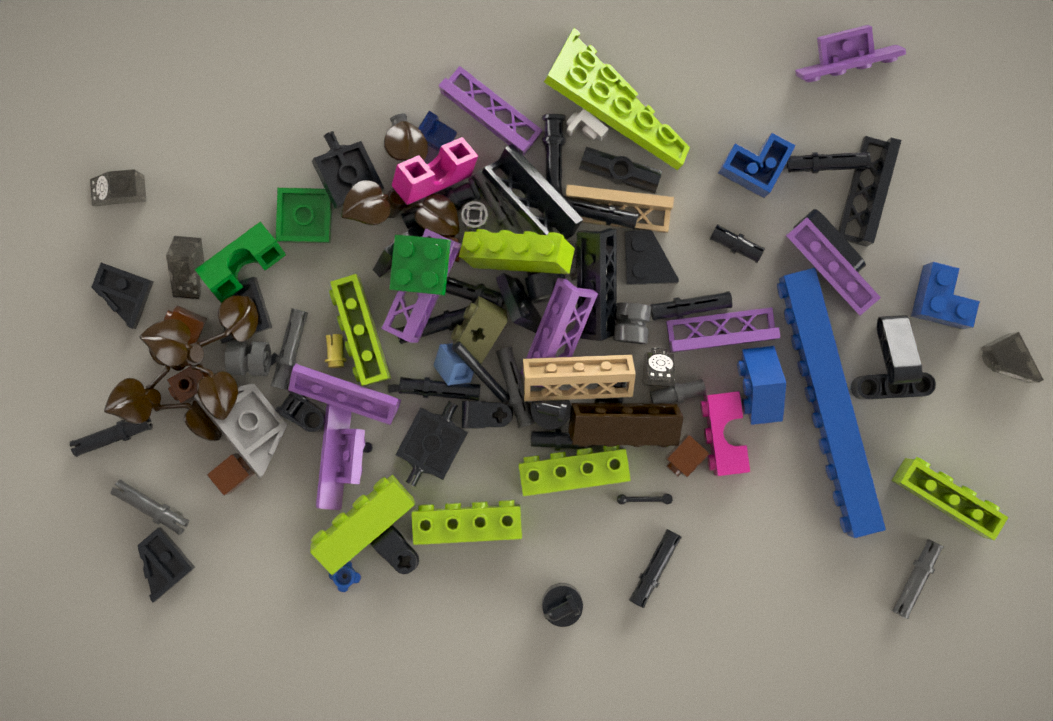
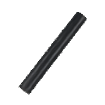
M460 341L456 342L452 346V350L502 403L506 402L509 399V394Z

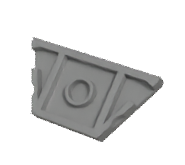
M255 384L243 385L238 388L237 401L228 417L224 420H218L204 408L198 394L194 396L195 401L259 479L263 477L287 428V423L275 411Z

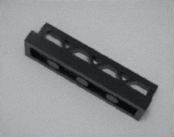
M869 136L863 137L860 152H867L869 144L881 147L882 152L880 158L871 162L870 171L874 176L873 184L865 188L860 180V175L866 169L854 170L838 229L839 233L848 242L866 247L874 244L902 140L891 137L887 141H883ZM857 186H858L861 191H859V192L856 193ZM870 188H872V189H871V192H870V195H869L868 192H867V190L870 189ZM862 193L867 201V207L858 213L853 205L854 197ZM850 212H852V214L854 215L851 218H849ZM864 214L863 221L860 217V215ZM853 219H856L861 228L859 237L845 234L847 223Z
M513 144L504 148L499 160L483 168V175L539 235H548L550 232L547 230V226L556 228L566 240L574 236L583 219ZM501 169L507 175V179L498 177L494 171ZM512 188L521 190L525 198L516 196L512 192ZM530 207L538 209L542 213V217L533 215L530 212Z
M613 228L599 232L587 230L576 232L577 288L591 289L598 293L580 339L603 341L614 336V328L617 325V229ZM579 296L577 308L584 304L586 297Z

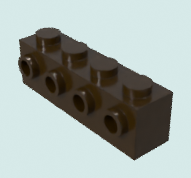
M571 403L568 432L572 445L582 447L590 445H605L607 447H615L617 445H631L633 447H642L643 445H657L659 447L679 446L684 417L677 404Z

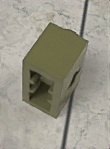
M478 296L474 304L470 303L467 306L463 316L465 318L461 326L456 325L450 339L453 340V345L460 341L477 361L482 364L508 322L507 310Z

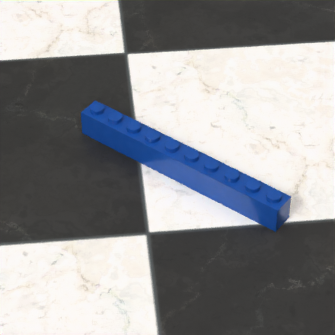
M816 268L784 275L779 278L780 283H777V290L780 298L785 300L787 308L784 309L785 320L788 325L791 324L794 334L791 335L792 346L795 351L798 350L800 361H798L799 372L802 377L805 376L807 382L805 395L808 402H812L814 408L812 421L815 428H819L821 434L819 447L822 454H826L829 464L826 465V473L829 480H833L836 490L833 491V499L836 506H840L843 516L840 517L841 528L844 533H847L852 538L885 531L886 527Z

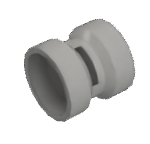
M472 201L465 204L462 208L461 217L467 229L476 232L477 229H484L489 218L487 209L482 203Z

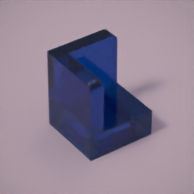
M428 111L418 127L425 136L428 146L438 152L442 145L452 142L457 135L454 129L439 121V117L431 111Z

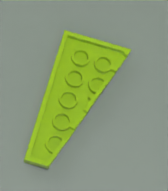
M573 28L547 74L544 83L678 171L684 164L690 147L669 125H662L653 115L655 111L650 105L645 107L636 98L638 93L610 64H603L595 55L597 53L596 49L592 45L587 47L578 38L580 33Z

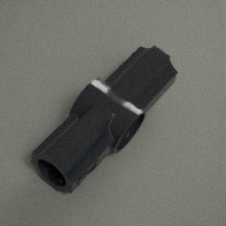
M587 146L579 170L610 179L615 184H625L653 194L656 193L662 175L661 170L633 162L626 156H615ZM620 164L627 168L628 173L624 176H618L613 168Z

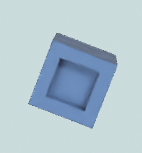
M453 343L440 344L434 368L446 384L471 383L474 372L452 350Z

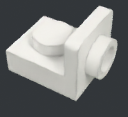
M585 109L580 113L575 111L566 122L568 125L566 133L570 137L581 125L583 127L582 132L591 140L596 138L601 142L609 130Z

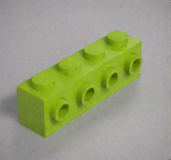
M477 229L476 232L465 231L459 257L471 267L477 269L569 274L575 248L562 234L550 232L548 235H539L531 231L515 234L507 230L491 233L484 229Z
M353 274L331 281L332 290H329L330 298L333 305L338 306L340 315L337 316L341 331H345L348 341H345V347L349 357L353 356L356 365L353 367V373L357 383L361 382L362 386H369L391 379L360 276Z
M619 445L615 447L603 446L604 451L593 452V448L578 449L577 455L566 456V451L550 453V459L540 460L539 455L523 457L524 462L519 463L523 496L631 481L626 448H620Z
M919 457L915 459L905 458L892 478V482L981 537L995 541L1009 518L999 512V506L988 500L983 502L978 499L975 491L963 485L961 487L953 483L954 479L941 471L936 473L929 468L931 465Z
M393 474L388 478H381L373 486L374 490L371 493L357 498L352 504L353 508L346 514L342 512L337 515L332 521L333 525L326 531L320 530L311 539L310 553L331 575L336 573L415 505L413 496Z
M501 500L497 506H488V501L472 502V507H461V503H446L445 508L434 509V504L418 505V510L412 511L413 545L522 539L520 504L515 505V500Z

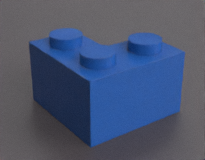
M771 133L765 140L758 155L735 143L726 156L718 174L765 198L772 191L796 145Z
M931 262L923 265L911 317L962 330L973 328L980 301L954 295L960 268Z
M766 346L742 349V360L737 362L739 376L744 377L743 390L746 398H742L743 414H748L751 425L782 422L784 417L786 380L775 347Z

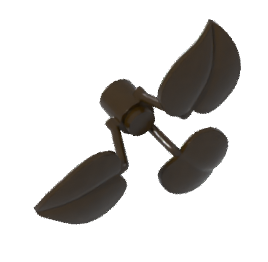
M400 121L392 126L384 137L385 150L395 160L407 161L416 156H420L425 160L427 157L428 143L425 136L416 126L409 122ZM367 180L356 183L350 189L342 206V218L368 225H378L387 220V218H395L401 211L406 213L410 209L419 208L415 213V220L424 230L428 229L441 236H455L460 231L458 214L454 204L450 199L440 194L426 196L423 203L415 202L407 205L394 188L387 194H382L381 188L377 183Z
M232 296L221 303L218 309V319L221 326L227 330L205 341L188 344L191 335L190 330L185 323L177 319L157 322L139 336L148 346L154 357L163 365L170 367L177 365L180 367L191 366L192 370H199L208 375V377H203L198 381L197 394L204 408L218 420L226 419L234 407L238 397V386L233 376L229 373L219 371L213 374L212 370L199 365L204 358L202 347L227 337L230 333L237 342H243L252 337L257 328L258 313L253 300L249 296Z
M150 349L149 353L152 359L157 364L165 366L164 370L146 386V389L139 380L134 378H126L120 381L110 393L105 405V413L115 415L133 424H141L147 421L152 413V409L158 412L165 409L186 408L188 411L184 415V421L189 430L195 435L208 441H218L222 436V432L195 400L192 405L190 403L160 404L161 394L154 387L168 374L170 368L181 371L186 366L180 367L177 365L170 367L163 365L154 357Z

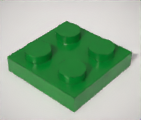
M277 187L276 241L331 243L332 202L326 190L321 188Z
M395 235L389 290L445 295L451 240Z

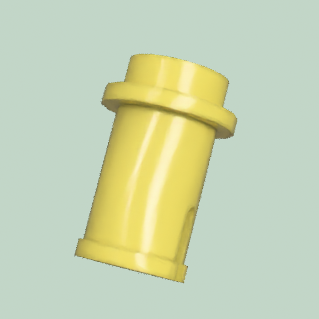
M326 335L327 359H325V363H328V368L344 367L346 358L343 356V335Z

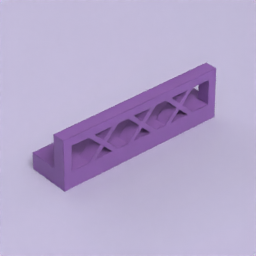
M461 66L456 69L449 80L445 77L439 84L440 92L506 144H513L523 156L543 132L541 128ZM460 75L470 82L471 91L464 92L454 84ZM473 85L476 86L479 90L473 91ZM486 94L490 97L491 107L484 108L475 101L474 95ZM494 101L500 106L494 107ZM495 111H508L511 114L512 123L505 124L495 116ZM515 118L521 122L515 123ZM527 126L534 131V134L527 141L516 133V127Z
M807 217L786 234L792 243L860 316L881 298Z
M425 229L422 236L448 239L428 229ZM451 240L447 277L462 245ZM398 291L381 329L408 342L418 343L439 295L417 293L418 299L416 304L407 307L404 299L406 291ZM404 313L407 320L403 332L391 327L395 316Z
M558 278L526 359L557 358L556 352L564 344L566 348L558 357H572L598 293L591 289L577 288L567 279ZM579 296L586 297L584 304L576 309L575 305ZM575 320L574 328L566 333L567 325Z
M772 307L666 321L670 353L780 338L779 327L775 328ZM766 314L768 329L757 330L750 324L756 315ZM751 316L748 319V321L744 320L742 317ZM730 318H736L744 324L739 332L731 333L724 328V325ZM725 319L721 325L715 321ZM710 321L718 327L712 336H704L697 331L703 322ZM690 323H698L695 328L689 325ZM683 324L692 331L686 339H674V325ZM747 327L752 330L744 332ZM720 331H723V332L725 333V334L718 335V333H719ZM694 333L697 336H699L697 338H691L694 335Z
M295 364L291 372L289 391L389 425L392 424L401 404V399Z

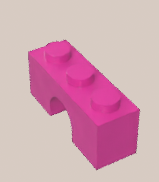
M461 137L442 145L437 157L428 164L420 156L397 164L392 187L408 205L471 177L478 155L465 139Z
M740 391L705 395L704 401L700 402L702 417L707 418L708 428H704V438L706 444H710L711 455L707 456L709 470L714 471L716 476L750 472L747 445H730L725 440L723 434L724 427L729 421L743 418Z

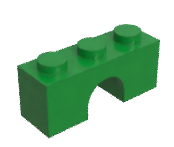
M260 221L197 267L195 271L214 296L222 303L225 299L243 288L238 281V273L243 266L249 263H257L266 271L286 256V254Z

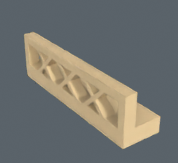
M567 185L566 197L596 204H606L609 207L610 204L622 206L620 208L622 210L627 207L634 208L640 215L635 229L664 233L669 231L670 213L673 208L674 197ZM640 209H648V211L643 213ZM653 210L665 211L663 226L652 225L646 216ZM581 217L583 219L582 223L608 226L606 222ZM643 219L646 224L638 222ZM611 224V226L613 227L628 228L620 225Z
M632 355L523 359L524 401L633 397L636 373ZM617 382H627V388H615L613 385ZM590 383H598L600 385L595 389L586 388ZM564 384L573 386L569 390L559 389ZM542 385L545 387L542 391H530L531 386Z

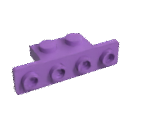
M865 25L817 37L820 64L795 70L796 76L805 80V82H815L820 80L823 75L838 76L845 74L847 69L855 67L856 69H866L872 67V63L875 62L890 63L897 61L899 56L906 55V49L899 45H892L874 50L872 26Z
M330 404L326 405L316 508L341 510L344 484H360L362 456L365 447V430L350 429L351 411Z

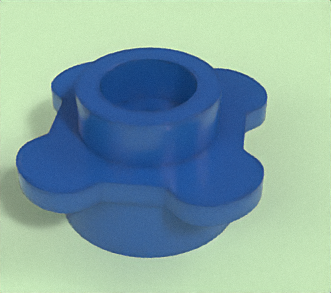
M349 561L333 575L329 573V578L338 586V591L346 592L353 583L357 584L360 582L361 575L355 572L352 562ZM343 574H347L346 579L342 577Z

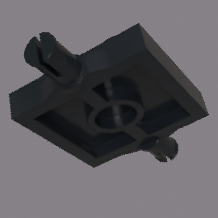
M334 131L328 132L323 136L330 150L326 154L314 157L312 164L334 209L343 206L345 197L350 189L360 181H373L383 191L384 186L362 141L351 145H340Z
M448 401L442 414H433L420 407L396 453V456L406 460L413 467L405 481L408 484L411 483L414 475H416L411 484L416 487L422 473L432 474L444 480L468 434L467 431L456 426L451 420L458 405Z

